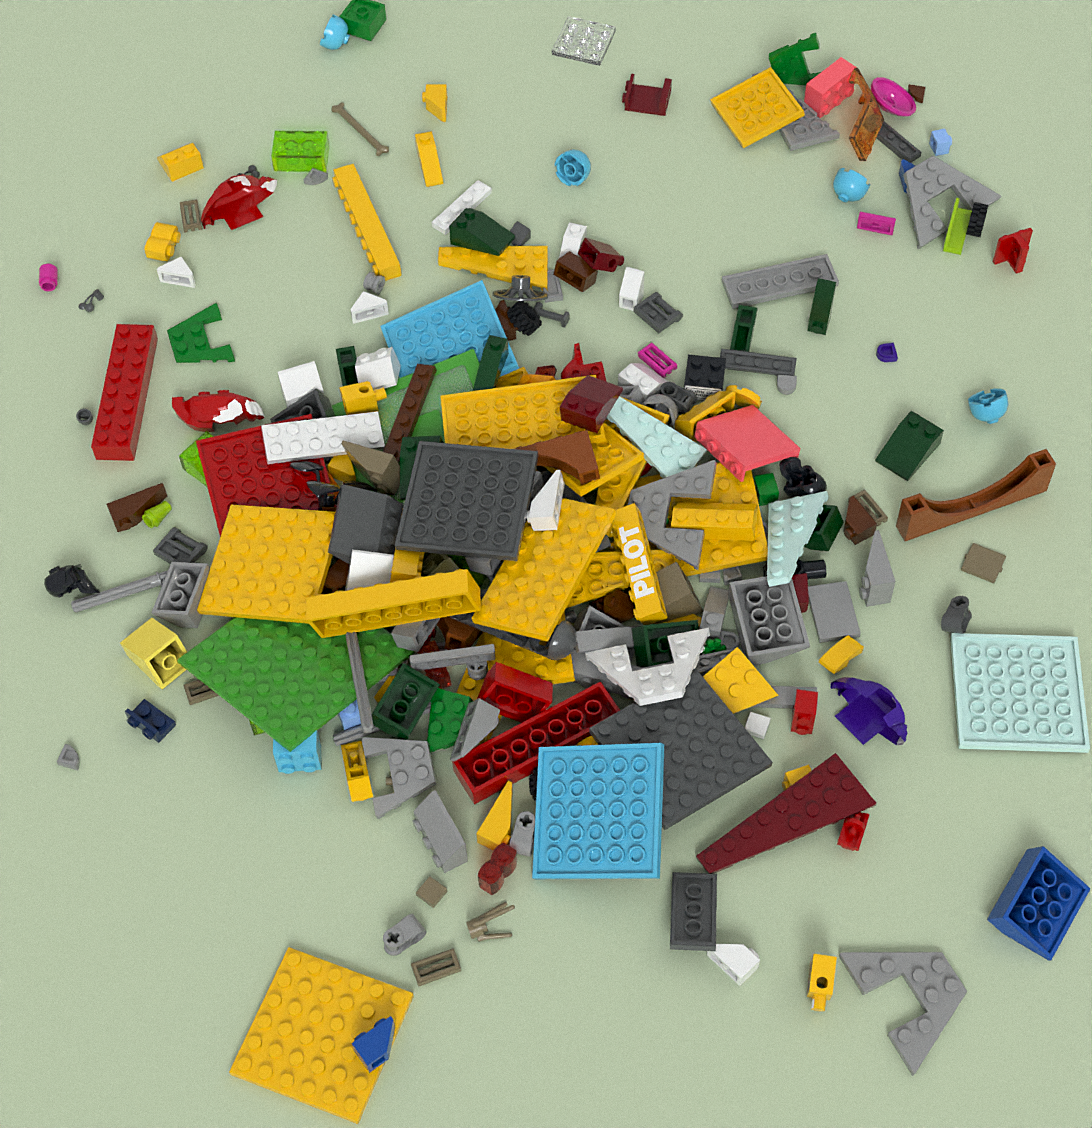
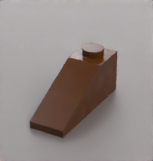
M160 483L106 505L117 532H121L137 526L143 520L142 516L146 510L160 504L168 496L164 484Z

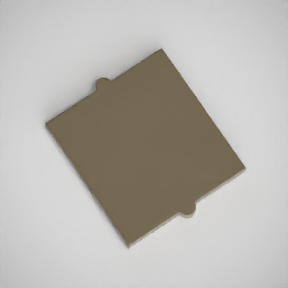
M973 543L969 553L965 554V561L961 571L995 583L999 572L1001 573L1003 570L1002 565L1006 556Z

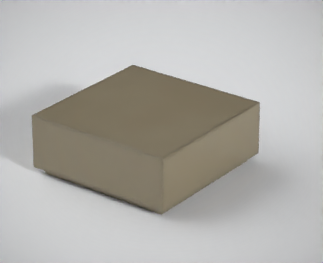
M429 876L416 892V896L434 908L448 891L446 887Z

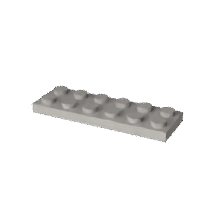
M827 254L722 276V284L732 309L738 308L739 305L749 306L813 292L816 289L818 278L837 282L836 286L839 285V280Z

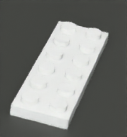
M378 412L261 425L267 464L347 455L341 444L343 440L378 451L385 448Z

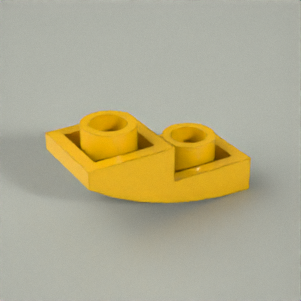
M848 635L831 647L819 659V663L835 674L847 667L849 660L861 654L864 646Z

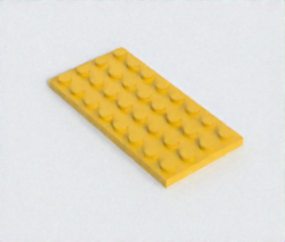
M586 376L441 395L445 443L515 449L539 441L543 442L555 437L585 431L586 429L561 421L560 405L568 392ZM603 424L597 434L588 431L591 444L606 442Z
M562 498L557 530L533 531L531 523L526 521L518 561L504 560L481 600V611L475 612L472 616L473 623L548 641L616 516L615 509Z

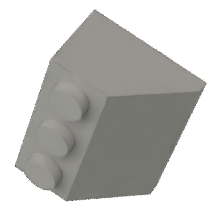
M171 562L152 614L178 627L198 628L203 614H199L197 608L210 571L209 565L207 563Z
M435 790L414 810L415 819L412 822L417 832L421 831L424 835L422 838L427 850H432L434 854L432 859L436 867H441L443 872L446 873L468 862L466 844Z

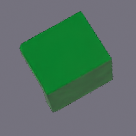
M769 473L755 476L754 481L758 491L757 499L759 506L769 505V503L778 501L779 490L774 474Z

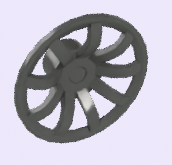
M513 275L512 286L509 289L493 292V296L496 298L513 301H539L548 298L547 293L533 290L530 287V276Z

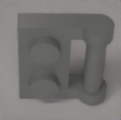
M658 292L653 293L637 304L633 310L636 315L658 334L674 322H679L683 317V313L679 310L676 311L662 299V295ZM655 304H658L661 308H663V309H664L668 314H670V315L668 316L664 311H662V310H661L657 305H655Z
M173 527L154 548L153 553L170 564L171 562L195 563L201 555L206 553L208 546L203 542L199 543L181 533L180 529ZM174 540H179L184 544L190 546L194 550L190 551L189 549L183 547Z

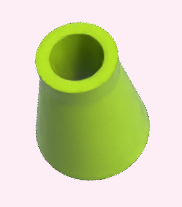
M163 501L161 504L146 510L142 519L148 527H158L172 510V507L167 501Z

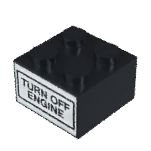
M688 354L684 389L693 392L697 400L705 401L708 396L714 395L718 391H723L726 358Z

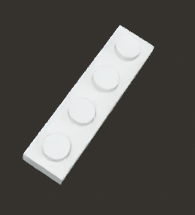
M477 180L432 221V227L446 235L450 232L449 225L465 208L475 209L492 193V188Z

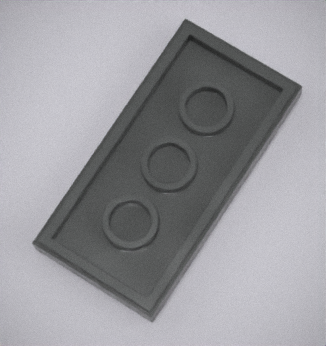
M672 873L671 950L716 951L717 874Z

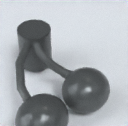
M250 165L248 171L244 173L245 175L249 172L253 177H260V173L255 165Z
M99 289L93 291V294L88 296L84 303L79 304V309L92 312L94 310L92 304L93 297L95 296L98 301H101L104 295ZM91 297L90 303L86 304L87 300Z

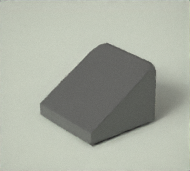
M518 221L510 230L515 235V239L511 242L514 246H523L531 238V230Z

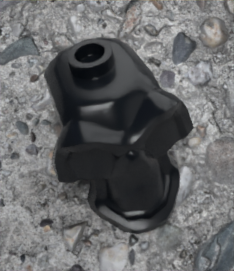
M789 457L779 463L781 475L787 481L783 490L788 497H801L826 491L827 484L824 478L814 472L811 466L805 465L802 467L799 458Z
M81 564L75 566L66 565L61 568L57 566L49 571L50 575L44 579L47 592L54 597H63L64 594L71 593L76 588H79L81 593L100 592L90 581L85 571L82 570Z

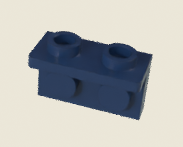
M145 699L133 711L128 708L125 710L128 718L126 720L127 723L134 729L138 727L147 739L151 740L153 738L158 743L176 726L173 719Z

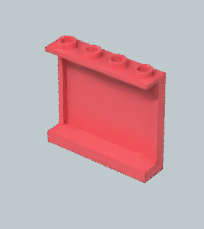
M754 405L698 421L694 438L740 482L744 481L746 471L789 457L798 458L801 449Z

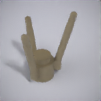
M504 902L479 917L467 921L466 924L471 939L477 938L478 942L486 939L512 937V933L484 934V932L488 931L486 922L515 909V906L506 907L507 903Z

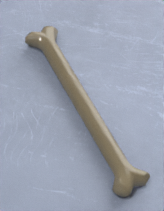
M341 102L338 105L332 106V112L340 114L377 150L376 156L389 152L388 146L381 145L344 109V103Z

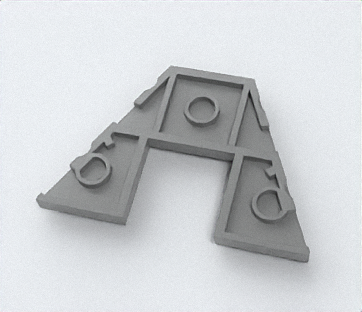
M931 156L904 174L907 196H909L911 204V217L914 221L913 228L916 231L918 249L948 230L928 203V201L944 191L952 188L967 210H972L974 202L989 206L1001 198V195L935 156Z
M716 460L633 489L630 492L628 505L635 503L640 509L648 541L664 552L674 555L678 560H683L692 565L696 570H699L705 535L704 530L666 528L671 497L711 499L717 465Z
M942 952L840 953L839 958L862 995L903 976L925 1011V1014L890 1031L887 1035L911 1075L914 1076L966 995L967 990Z

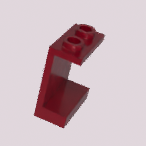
M631 74L630 80L626 81L625 91L627 92L623 93L622 103H625V111L666 116L672 89V79L665 78L663 88L634 84L635 74Z

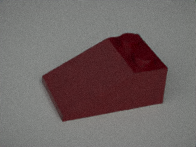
M587 375L568 392L561 403V421L597 434L622 393L623 387Z

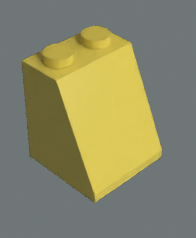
M150 618L120 642L127 656L161 689H164L186 671L177 662V659L187 653L179 637L154 618Z

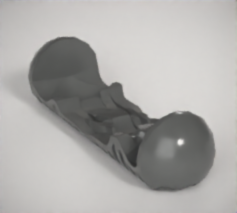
M480 590L481 600L483 599L487 590ZM475 612L449 616L451 619L468 624L485 633L556 661L564 659L571 654L577 641L573 625L566 620L556 625L549 641L543 646L539 644V639L475 624L472 621V616Z

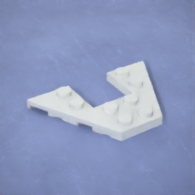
M709 628L667 636L674 662L671 664L632 671L626 644L585 652L586 660H590L595 664L601 673H605L611 682L622 687L624 693L632 697L640 706L683 697L686 691L685 687L690 682V675L697 666L699 655L704 650V643L707 637L710 636Z

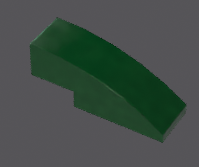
M739 305L730 350L750 351L758 308Z
M350 346L336 349L342 386L357 384L355 347Z

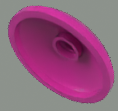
M877 77L872 81V95L883 111L901 117L913 115L916 111L915 101L903 87L883 77Z

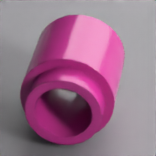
M43 264L39 268V285L44 291H53L58 283V269L52 264Z

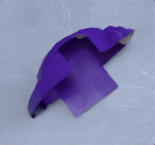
M843 677L831 682L830 688L838 689V696L842 695L849 704L837 713L835 717L863 745L878 733L895 745H903L905 743L908 733L907 725L904 724V711L899 701L889 689L879 683L853 677Z

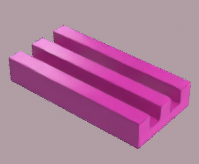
M860 212L857 228L893 235L896 219Z
M652 342L638 352V357L663 378L666 377L667 373L670 374L672 370L675 371L677 369V364Z

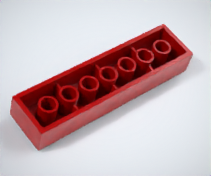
M116 324L91 444L96 460H135L158 341L154 325Z
M600 681L473 748L464 757L454 762L452 761L453 771L475 805L503 790L508 781L514 784L532 774L534 769L538 770L539 747L575 746L591 736L589 733L590 727L617 713L620 709Z

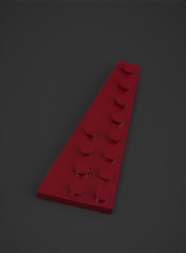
M835 753L699 853L696 859L708 874H714L738 862L753 858L762 852L770 851L779 845L789 843L816 832L820 828L830 824L833 825L849 816H854L861 811L873 808L877 803Z

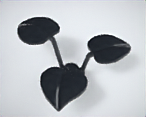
M310 461L289 464V467L296 470L316 474L317 481H307V486L318 498V511H322V507H335V504L338 503L340 487L320 481L319 471L324 469L322 465ZM361 481L343 482L344 485L378 493L377 489ZM338 492V494H337V496H336L335 499H334V495H333V494H330V493Z

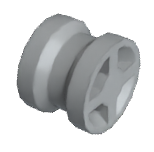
M369 272L364 279V289H371L374 293L379 294L385 285V277L381 275L376 276L375 273Z
M487 661L466 664L468 675L474 680H481L488 673Z

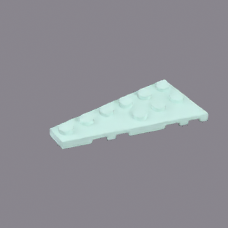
M620 396L607 416L610 422H614L620 429L619 432L623 436H627L632 442L631 444L644 453V459L660 472L662 479L696 467L706 453L707 449Z
M827 491L769 503L767 582L769 587L790 583L797 568L796 562L799 557H802L803 547L805 544H808L814 531L818 514H821L823 511V503L827 502L829 498Z

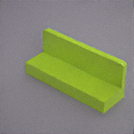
M956 198L943 251L961 255L972 210L958 208L960 198Z

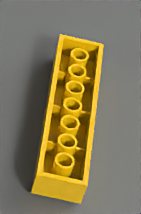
M457 569L449 573H436L426 577L417 576L414 579L396 580L387 584L378 583L370 587H356L353 590L335 591L325 595L317 594L314 597L306 598V621L321 638L344 635L347 632H361L481 611L480 587L467 569Z

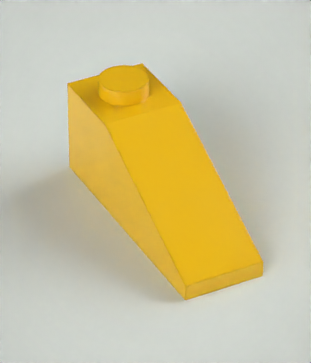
M432 131L415 134L416 150L426 187L443 184Z
M362 741L341 745L352 802L372 798L373 793Z
M510 781L506 783L476 833L477 843L501 854L504 848H508L511 839L513 788Z

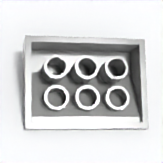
M767 576L730 582L728 596L742 651L753 666L766 664L810 648L792 578L790 583L771 587L768 585Z

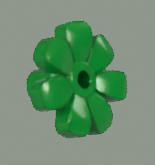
M718 638L714 640L708 639L702 653L705 655L726 650V646L721 644V640Z

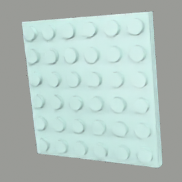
M951 633L959 749L1089 752L1090 743L1078 637Z

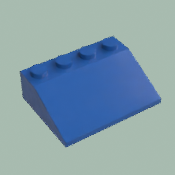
M1044 846L1030 848L1023 855L987 920L1004 935L1049 961L1055 955L1091 888Z

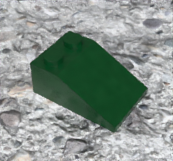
M465 208L449 225L451 245L500 256L515 239V235L485 213L472 208Z
M910 411L875 459V462L909 481L941 444L944 430L915 412Z
M441 436L402 437L400 450L401 500L406 499L419 441L444 443Z
M823 505V511L821 514H818L817 524L808 544L804 545L805 548L818 551L830 550L844 524L838 507L835 505Z
M698 620L650 624L631 628L636 665L644 668L672 662L673 658L667 636L699 630Z
M403 663L372 713L373 725L396 739L408 740L440 684Z

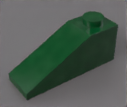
M817 279L807 331L826 335L831 319L837 282Z
M489 335L483 349L473 391L496 387L509 354L507 338Z

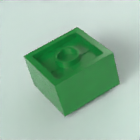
M351 0L339 16L347 23V34L368 41H372L387 20L385 4L372 0Z

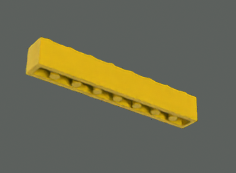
M354 164L333 169V185L335 188L338 187L337 192L340 200H344L343 206L346 213H350L351 225L355 224L356 236L361 238V247L367 251L366 257L368 262L373 264V273L376 276H384L385 281L400 277V263Z

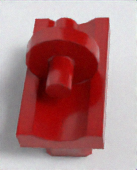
M859 812L854 816L845 818L837 845L851 851H859L870 814Z

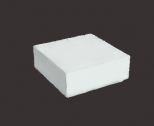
M750 712L745 729L750 735L764 739L771 718Z

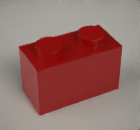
M796 690L791 732H796L800 735L812 734L816 717L818 692Z

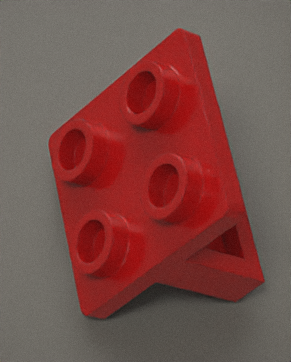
M1032 228L1022 229L999 238L993 258L994 265L1007 261L1016 274L1023 272L1033 232Z

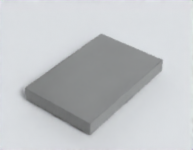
M847 581L808 586L809 605L819 643L841 640L848 635L852 638L860 637L861 633Z

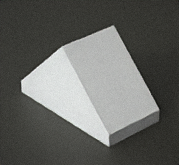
M182 257L157 268L160 282L192 288L196 286L193 273Z
M364 291L350 309L353 324L389 315L385 299Z

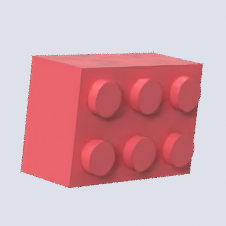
M840 57L806 84L804 102L817 113L819 118L827 115L834 107L839 106L844 99L853 94L857 67Z

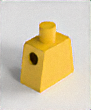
M368 381L339 387L346 415L378 412L377 401L387 398L384 387L373 390L371 383Z

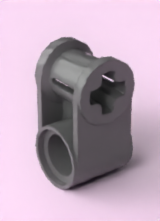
M665 382L661 386L660 394L670 397L675 402L678 414L680 415L687 413L691 405L697 402V397L693 392L673 382Z
M956 596L951 600L942 617V631L959 634L966 632L968 623L972 618V613L968 609L969 599L966 596Z

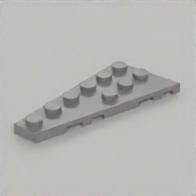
M788 89L805 113V116L779 129L790 151L839 138L840 133L837 130L831 129L827 121H822L811 107L800 98L797 99L793 95L794 92Z

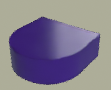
M884 343L878 346L876 356L880 361H897L898 356L894 343Z

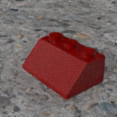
M495 662L485 676L477 699L480 698L500 709L499 715L522 723L545 711L552 703L553 683Z

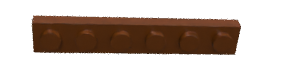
M417 364L383 450L385 453L394 455L399 466L402 437H411L437 371L435 366Z

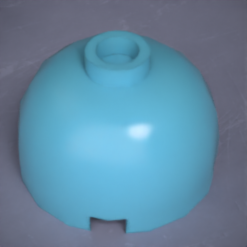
M335 14L332 15L325 28L324 39L321 38L320 46L336 50L342 44H347L350 35L347 34V23Z
M567 150L558 156L555 161L557 177L568 186H571V184L579 186L588 178L591 172L589 158L579 150Z
M845 168L839 169L833 182V188L838 195V199L843 202H855L862 199L870 188V183L866 184L867 179L854 170L845 172Z
M994 388L990 389L991 393L985 394L984 391L972 395L968 399L972 415L976 419L989 424L998 422L999 418L1006 413L1009 405L1004 389Z

